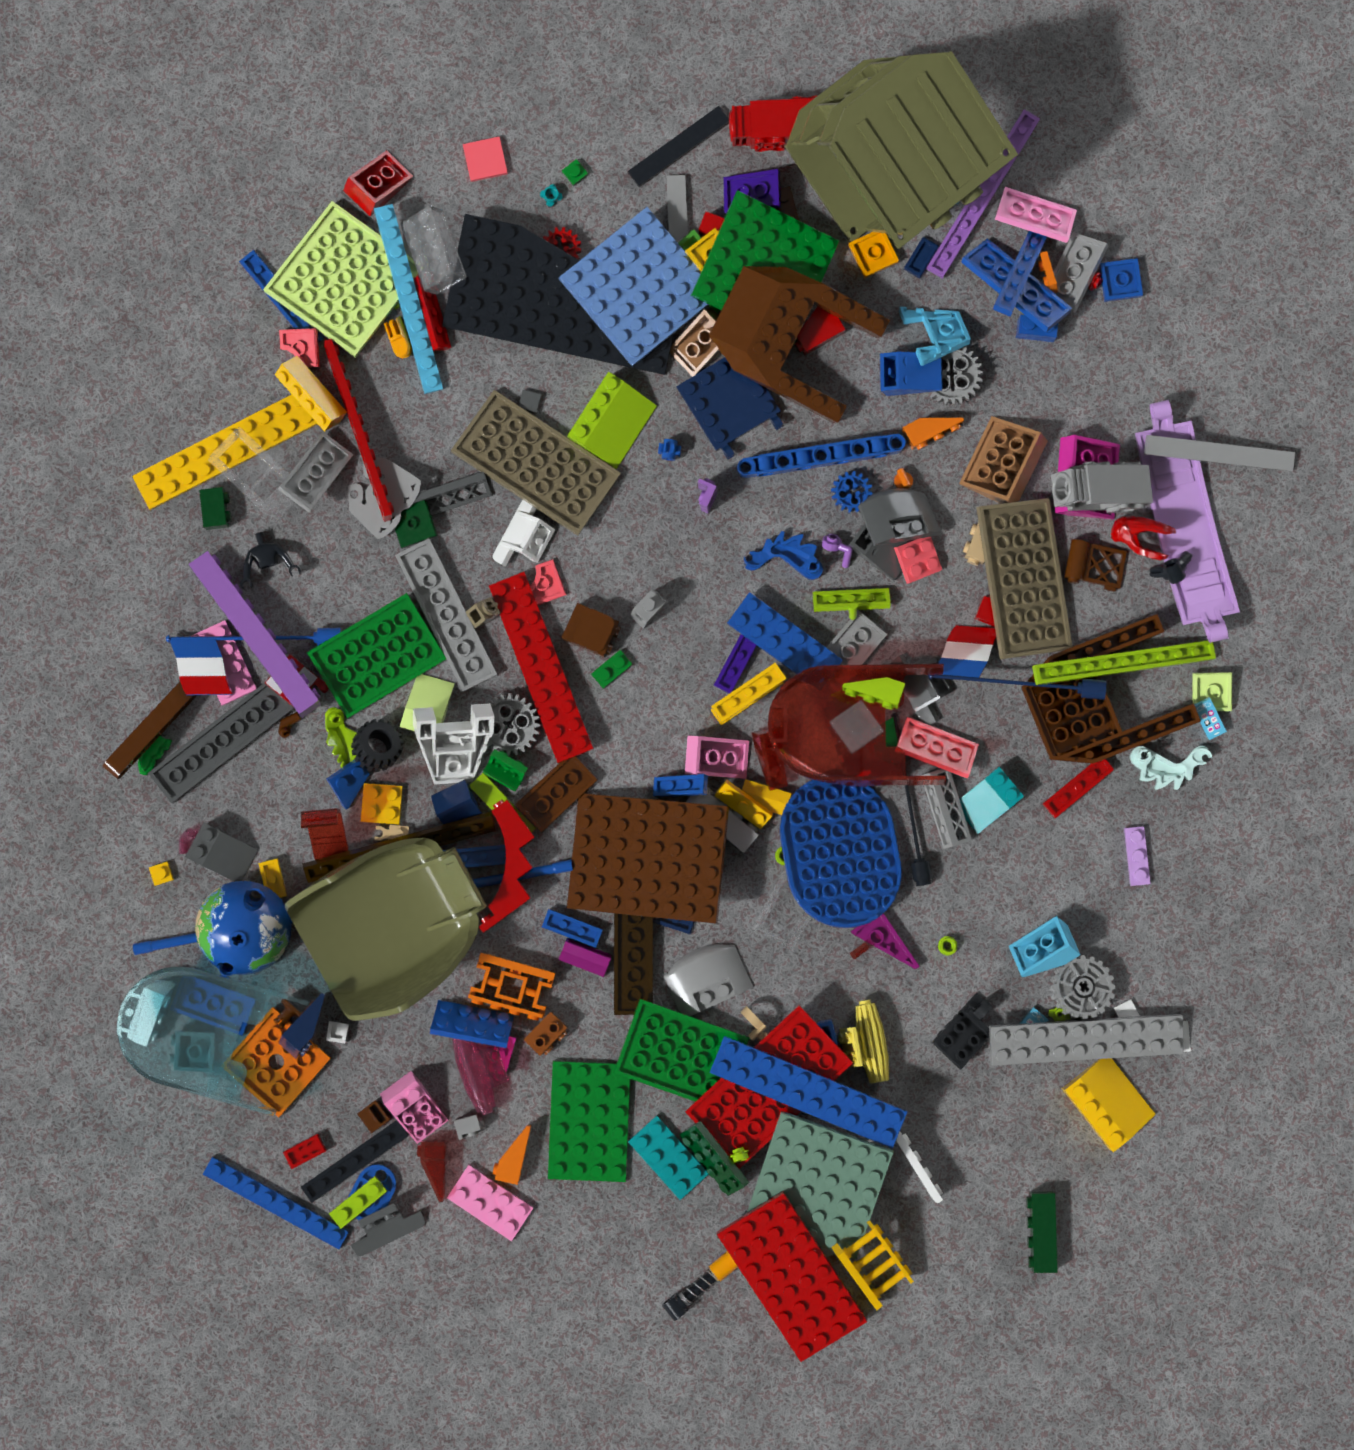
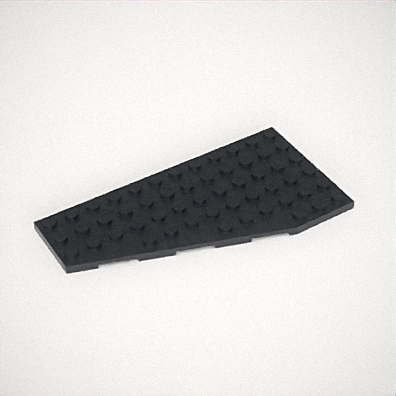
M469 214L464 215L442 327L665 375L674 335L672 334L632 367L559 280L562 274L579 262L578 259L521 225Z

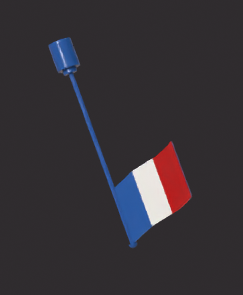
M317 628V632H314L313 636H276L274 640H314V643H317L318 646L342 632V629ZM166 636V641L171 643L176 656L179 679L186 695H233L227 683L223 657L216 640H244L241 636Z

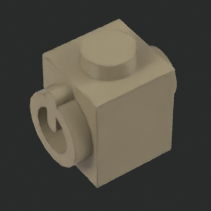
M490 597L474 604L465 613L473 626L477 628L492 621L500 614V611L497 607L498 603L494 602Z

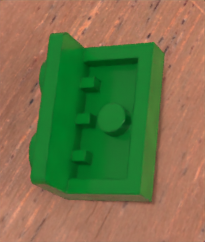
M494 749L488 764L483 770V774L516 791L523 781L528 768L521 761L511 759L505 752Z

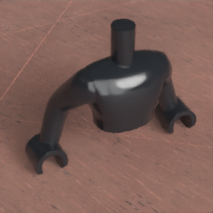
M263 532L255 534L258 545L247 552L243 569L244 578L241 580L240 586L245 590L244 583L249 582L250 587H253V583L250 580L253 560L257 564L258 569H265L278 565L277 554H279L289 568V573L292 577L293 569L297 568L300 575L301 569L294 565L280 544L276 542L266 543Z

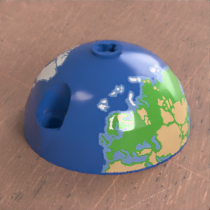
M235 881L216 888L205 898L197 913L195 933L197 943L203 955L219 969L222 975H249L269 968L282 956L289 944L292 926L291 918L285 909V904L275 892L256 882ZM258 891L261 897L254 898L251 892ZM238 934L242 936L240 940L236 939ZM224 963L231 964L233 968L225 967Z

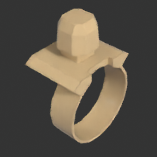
M746 1006L741 1011V1014L755 1027L748 1036L752 1040L758 1037L757 1040L760 1042L767 1035L766 1031L763 1032L767 1027Z

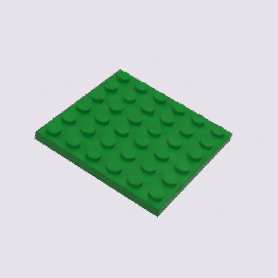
M737 190L690 296L722 310L743 266L787 267L818 282H822L839 240Z

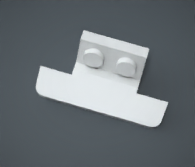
M524 500L520 503L493 554V559L505 567L514 551L538 563L555 531L547 523L534 517L536 508Z

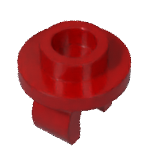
M1097 272L1093 276L1088 287L1089 290L1093 291L1100 287L1102 283L1101 273Z

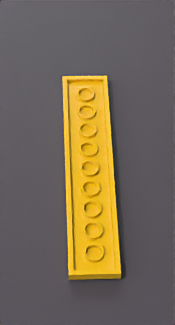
M291 394L132 477L149 510H152L318 424Z

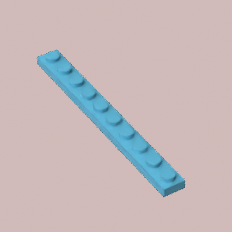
M393 204L374 208L424 395L443 390Z

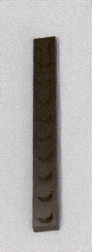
M490 811L302 863L307 883L317 881L332 870L356 857L397 841L411 838H428L437 842L439 846H444L496 830Z

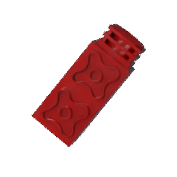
M796 96L791 99L756 100L750 101V105L732 106V110L729 112V131L732 147L746 145L750 146V149H755L756 152L785 150L784 146L787 144L799 110L817 96Z

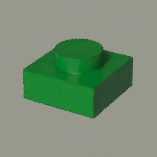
M577 159L562 170V173L573 187L588 176L587 171Z

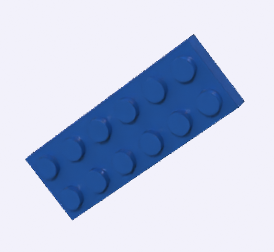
M987 238L965 255L961 262L1000 294L1015 260ZM1030 274L1015 306L1045 332L1054 327L1072 310V307L1032 274Z
M750 592L727 622L730 627L819 691H821L843 661V659Z

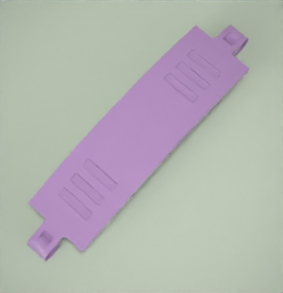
M1169 400L1150 404V413L1153 429L1135 433L1141 465H1149L1153 503L1150 506L1153 519L1176 529V534L1157 533L1162 553L1169 555L1164 560V563L1173 558L1178 559L1185 551H1188L1193 556L1186 566L1185 579L1176 584L1170 583L1183 625L1202 622L1210 643L1229 639L1227 627L1222 617L1239 613L1240 611L1219 542L1201 463L1196 460L1144 455L1146 435L1196 441L1192 421L1173 424Z

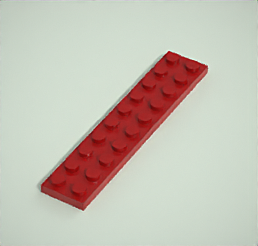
M525 572L489 585L494 601L498 603L497 607L500 611L502 622L557 763L559 764L594 750Z

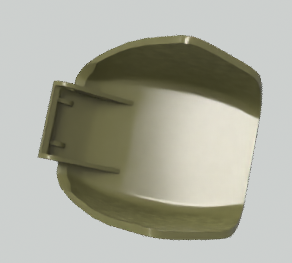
M428 838L401 840L369 851L332 870L285 903L287 913L345 1016L353 1021L398 1014L410 1008L437 988L451 975L470 949L479 927L477 913L487 906L456 848L453 847L443 851L437 842Z

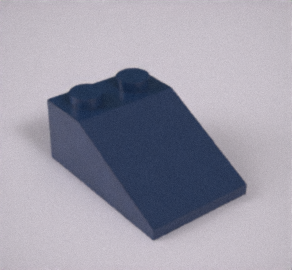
M323 993L317 997L280 1038L279 1044L295 1059L299 1055L303 1057L310 1050L312 1045L310 1042L325 997Z

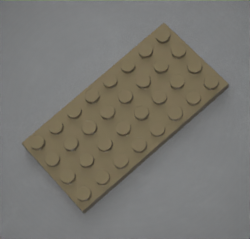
M493 390L451 449L453 454L480 472H484L486 476L577 536H579L621 475L619 471L495 390Z
M1049 498L976 507L1000 660L1059 652L1071 648L1072 640Z

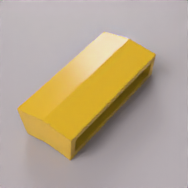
M745 779L742 791L768 810L782 815L791 796L789 792Z

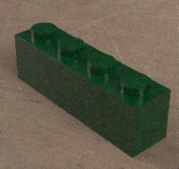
M1053 1191L1029 1192V1197H1026V1207L1030 1209V1216H1027V1228H1030L1031 1236H1027V1246L1031 1248V1256H1028V1268H1031L1033 1273H1058L1055 1193Z

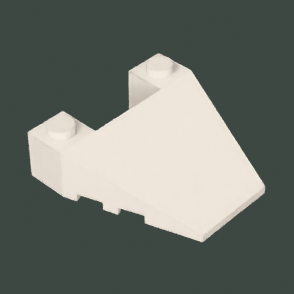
M490 703L471 705L470 721L436 723L433 707L413 709L414 731L434 785L459 783L465 779L467 782H473L481 763L480 759L483 752L487 749L489 738L494 733V713Z

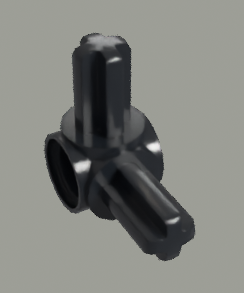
M1185 551L1178 559L1173 558L1166 561L1162 566L1151 567L1149 575L1154 578L1163 577V579L1169 580L1171 584L1179 583L1185 579L1186 566L1193 556L1188 551Z

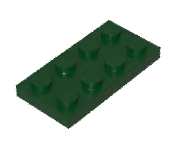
M701 1121L679 1134L683 1143L692 1150L695 1158L704 1165L709 1176L715 1179L721 1191L726 1193L727 1196L750 1183Z

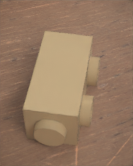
M979 522L977 524L973 523L969 533L973 536L970 542H966L963 552L966 553L964 558L968 559L967 562L976 566L983 564L985 561Z

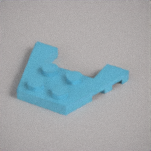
M907 307L899 308L903 324L924 323L933 345L916 348V356L921 366L970 344L971 338L959 311L935 309L934 312L924 311L923 308H916V310H907Z

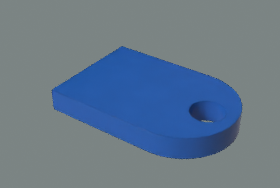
M374 1164L366 1167L360 1173L348 1197L372 1179L378 1170H384L387 1174L386 1179L380 1182L388 1191L356 1216V1219L360 1220L388 1206L396 1190L395 1175L388 1167Z

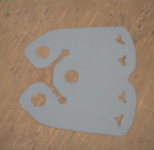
M376 458L374 463L376 467L379 466L381 474L385 475V478H381L380 481L382 485H386L388 491L386 498L388 502L392 503L394 509L392 517L395 516V518L392 520V523H390V520L383 521L371 483L365 490L366 504L362 503L363 487L357 483L348 486L349 511L377 539L387 536L400 522L401 511L408 509L414 503L421 486L420 479L385 458ZM363 464V474L366 478L369 479L365 465ZM414 484H416V485L414 486V491H412L411 486L414 485ZM356 490L358 496L352 498L350 496L351 491Z

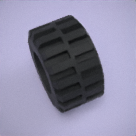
M373 719L370 723L367 721L360 727L353 738L351 748H354L352 755H356L354 760L360 762L362 768L364 766L368 767V771L375 769V772H379L381 769L385 771L388 767L391 768L403 751L402 745L404 740L400 739L402 737L401 732H397L398 728L396 726L392 727L391 722L384 723V719H380L378 722L376 719ZM376 738L381 740L385 744L387 752L378 753L371 749L368 739Z

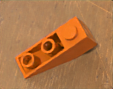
M919 418L904 426L902 432L912 450L915 448L921 450L928 446L927 442L930 440L938 441L945 437V432L951 430L953 433L960 429L964 419Z

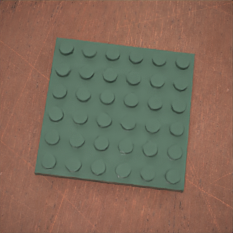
M781 1111L747 1213L783 1191L820 1247L833 1251L831 1247L838 1243L841 1249L844 1247L848 1248L866 1233L867 1222L870 1221L894 1150ZM859 1250L853 1253L851 1258L856 1259Z

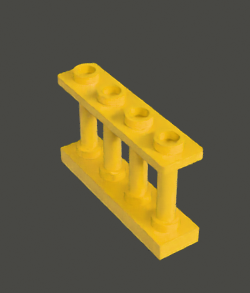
M775 662L712 705L711 712L719 724L723 725L782 685L787 678Z
M868 1221L867 1224L872 1230L848 1248L844 1247L841 1249L838 1243L831 1248L877 1311L883 1306L878 1300L881 1298L880 1295L904 1277L907 1278L910 1284L914 1281L910 1277L913 1273L906 1264L902 1266L900 1263L903 1259L897 1251L892 1252L891 1248L894 1246L887 1237L885 1239L882 1238L881 1235L884 1232L879 1225H873L871 1221ZM877 1236L881 1242L880 1245L857 1262L849 1260L853 1253ZM887 1250L891 1256L888 1260L869 1274L860 1275L859 1272L862 1271V1267ZM894 1264H897L900 1269L898 1273L878 1288L870 1289L871 1281Z

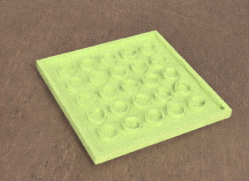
M331 201L263 289L265 293L312 327L317 328L319 332L332 339L334 343L355 358L399 302L381 236L333 201ZM407 255L412 277L419 276L424 270V266Z

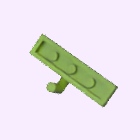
M889 588L812 592L814 612L848 610L851 620L856 619L857 610L888 609L891 606Z

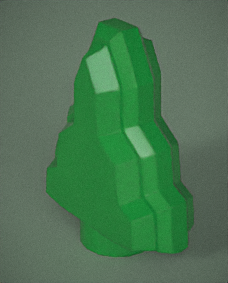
M161 734L138 759L140 774L148 776V773L154 769L156 760L161 759L164 752L170 749L171 739H166Z

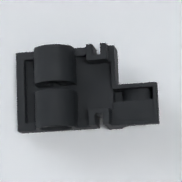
M977 993L958 1012L959 1014L955 1015L944 1026L945 1029L941 1030L932 1041L959 1069H962L987 1041L986 1039L990 1038L989 1028L981 1019L993 1006L986 999L983 1000Z

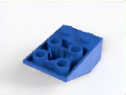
M916 352L881 353V392L886 396L942 391V357L921 366Z

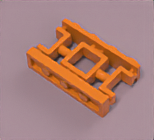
M480 952L476 968L486 971L481 988L474 986L470 988L468 998L472 999L471 1003L483 1005V1002L491 1004L490 1008L501 1011L503 1007L509 1009L508 1013L520 1016V1013L528 1014L527 1018L539 1021V1018H544L546 1006L537 1003L542 986L552 988L556 973ZM484 962L509 968L510 972L502 970L500 979L489 977L491 967L485 966ZM523 972L548 980L547 982L539 981L537 990L526 987L529 977L522 976L521 974ZM505 976L523 980L518 999L500 994ZM486 984L495 986L497 989L494 997L500 998L502 1001L499 1002L477 996L476 992L484 994ZM524 995L534 997L532 1007L539 1009V1012L513 1006V1003L521 1004Z

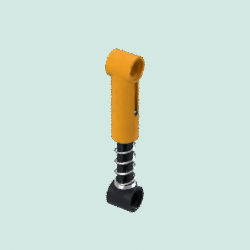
M728 1251L709 1266L710 1271H706L707 1273L703 1277L700 1276V1279L697 1282H693L691 1287L686 1288L685 1292L673 1294L670 1299L662 1304V1307L674 1321L683 1316L689 1310L688 1306L690 1303H693V1300L699 1297L703 1291L706 1292L710 1285L713 1286L716 1280L721 1282L738 1268Z

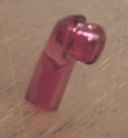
M188 828L179 837V854H187L189 842L195 839L198 833L197 829Z

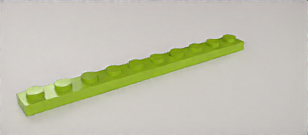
M1201 641L1038 664L1032 666L1035 684L1042 685L1210 661L1216 659L1213 642Z

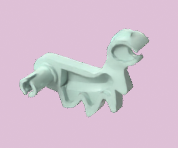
M1138 746L1131 751L1130 761L1141 770L1140 781L1148 782L1156 779L1155 790L1163 788L1174 781V790H1178L1184 778L1188 781L1192 779L1195 766L1206 764L1202 760V756L1207 755L1208 758H1212V754L1207 750L1206 746H1198L1190 752L1185 760L1176 764L1147 747Z

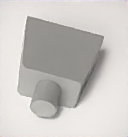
M650 590L633 608L630 617L644 629L668 602L656 590Z

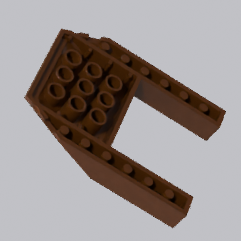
M743 266L709 337L727 359L731 368L737 373L832 423H839L847 407L846 405L780 370L813 304L875 338L882 337L890 320L827 285L787 267Z
M1158 614L1053 654L1043 664L1108 655L1160 635L1165 631ZM1034 674L1027 682H1035ZM1098 676V677H1091V678H1084V679H1096V680H1101L1100 676ZM1082 679L1050 684L1078 686V682H1082ZM1027 685L1021 687L1050 760L1094 764L1201 722L1195 705L1191 704L1122 731L1107 693L1105 700L1081 698V694H1077L1075 689Z

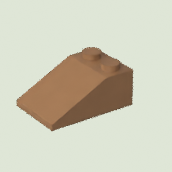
M713 308L704 309L672 344L670 349L671 355L692 377L702 371L721 353L717 345L709 337L719 316Z

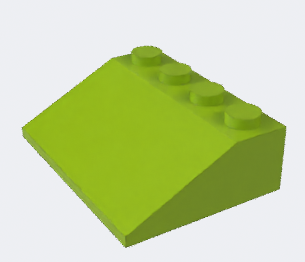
M608 372L567 437L606 464L617 469L657 405L626 382Z

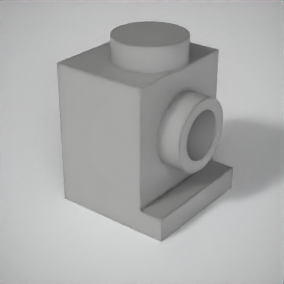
M478 1113L454 1120L459 1140L464 1138V1134L467 1137L477 1135L479 1130L485 1128L483 1117H479Z

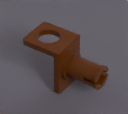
M285 998L281 1000V1003L285 1005V1009L273 1020L278 1024L283 1019L278 1025L282 1029L293 1016L299 1017L302 1014ZM315 999L306 1007V1009L315 1001Z

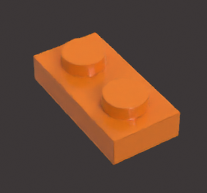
M1041 252V260L1037 262L1040 272L1044 271L1045 277H1042L1043 283L1053 293H1058L1057 282L1048 252Z

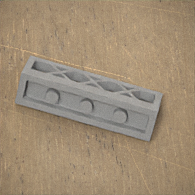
M940 769L921 775L943 849L972 841L951 772ZM945 773L947 779L945 785L939 781L938 774ZM946 791L952 795L951 803L945 800L944 795ZM952 810L957 812L958 819L956 822L950 817ZM958 828L963 831L965 839L958 841L956 836Z

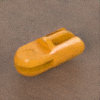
M398 316L396 320L392 319L389 320V323L385 322L384 326L393 352L397 357L403 359L411 355L412 347L401 316Z

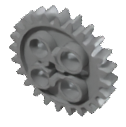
M965 347L962 351L958 349L942 357V363L947 365V368L942 370V382L948 383V386L942 389V391L932 392V400L938 397V404L944 400L945 406H947L950 401L954 407L956 401L963 405L962 399L965 398L969 402V395L976 396L974 389L980 390V386L977 383L983 382V379L979 377L983 375V371L979 370L982 368V364H976L979 358H972L973 351L967 354V347ZM950 359H953L955 391L953 392L951 391ZM959 362L966 363V367L963 369L957 368L956 365ZM961 380L967 382V385L963 388L957 386V383Z
M512 693L508 694L507 699L504 694H501V700L494 697V704L490 701L487 702V704H491L494 713V723L497 722L501 726V731L499 733L494 732L492 737L489 738L487 747L494 745L493 751L494 749H500L503 752L506 750L508 756H511L512 751H514L515 755H519V749L522 752H526L525 746L531 748L532 744L530 741H537L534 734H540L536 730V727L541 726L540 723H536V720L540 717L534 715L537 709H531L532 702L526 704V697L520 701L519 694L514 699ZM504 706H508L511 709V714L508 717L502 713ZM516 710H519L518 715L512 721V725L514 727L509 728L507 730L504 739L502 740L500 737L508 727L506 721H511L513 719V716L515 715ZM521 716L527 719V725L524 727L518 721ZM512 732L518 738L515 743L509 741V734Z

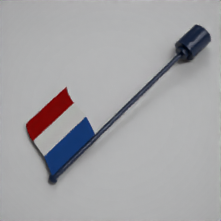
M955 625L947 638L938 665L933 673L930 672L928 674L931 680L932 678L1075 689L1077 694H1081V698L1105 700L1106 680L1083 678L1082 682H1078V686L1050 683L1036 685L1035 682L979 678L988 663L994 641L997 638L995 628Z

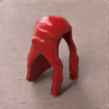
M1121 516L1115 520L1112 526L1111 539L1115 542L1127 544L1132 551L1139 555L1160 561L1167 559L1169 555L1144 548L1140 544L1137 535L1147 531L1161 534H1176V529L1149 518Z

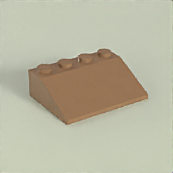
M991 416L959 484L1000 504L1019 502L1048 441L1041 432Z

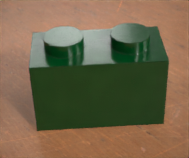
M223 487L199 490L203 528L206 530L229 528V522H232L231 512L227 511V504L230 503L229 493L225 492Z

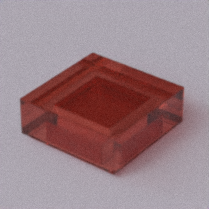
M863 942L848 954L852 959H856L867 951L869 947Z

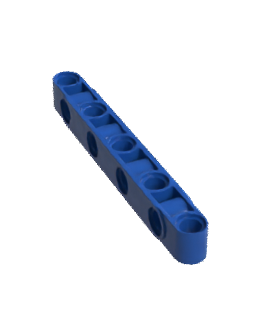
M892 434L761 454L741 459L737 466V472L743 478L762 477L881 458L903 451L906 441L902 435ZM898 440L901 443V447L894 448L891 442ZM860 446L863 448L864 452L862 454H856L854 452V447ZM823 452L826 455V459L819 460L816 454ZM781 458H785L788 460L789 464L787 466H781L778 463V460ZM743 464H748L751 470L743 472L740 467Z

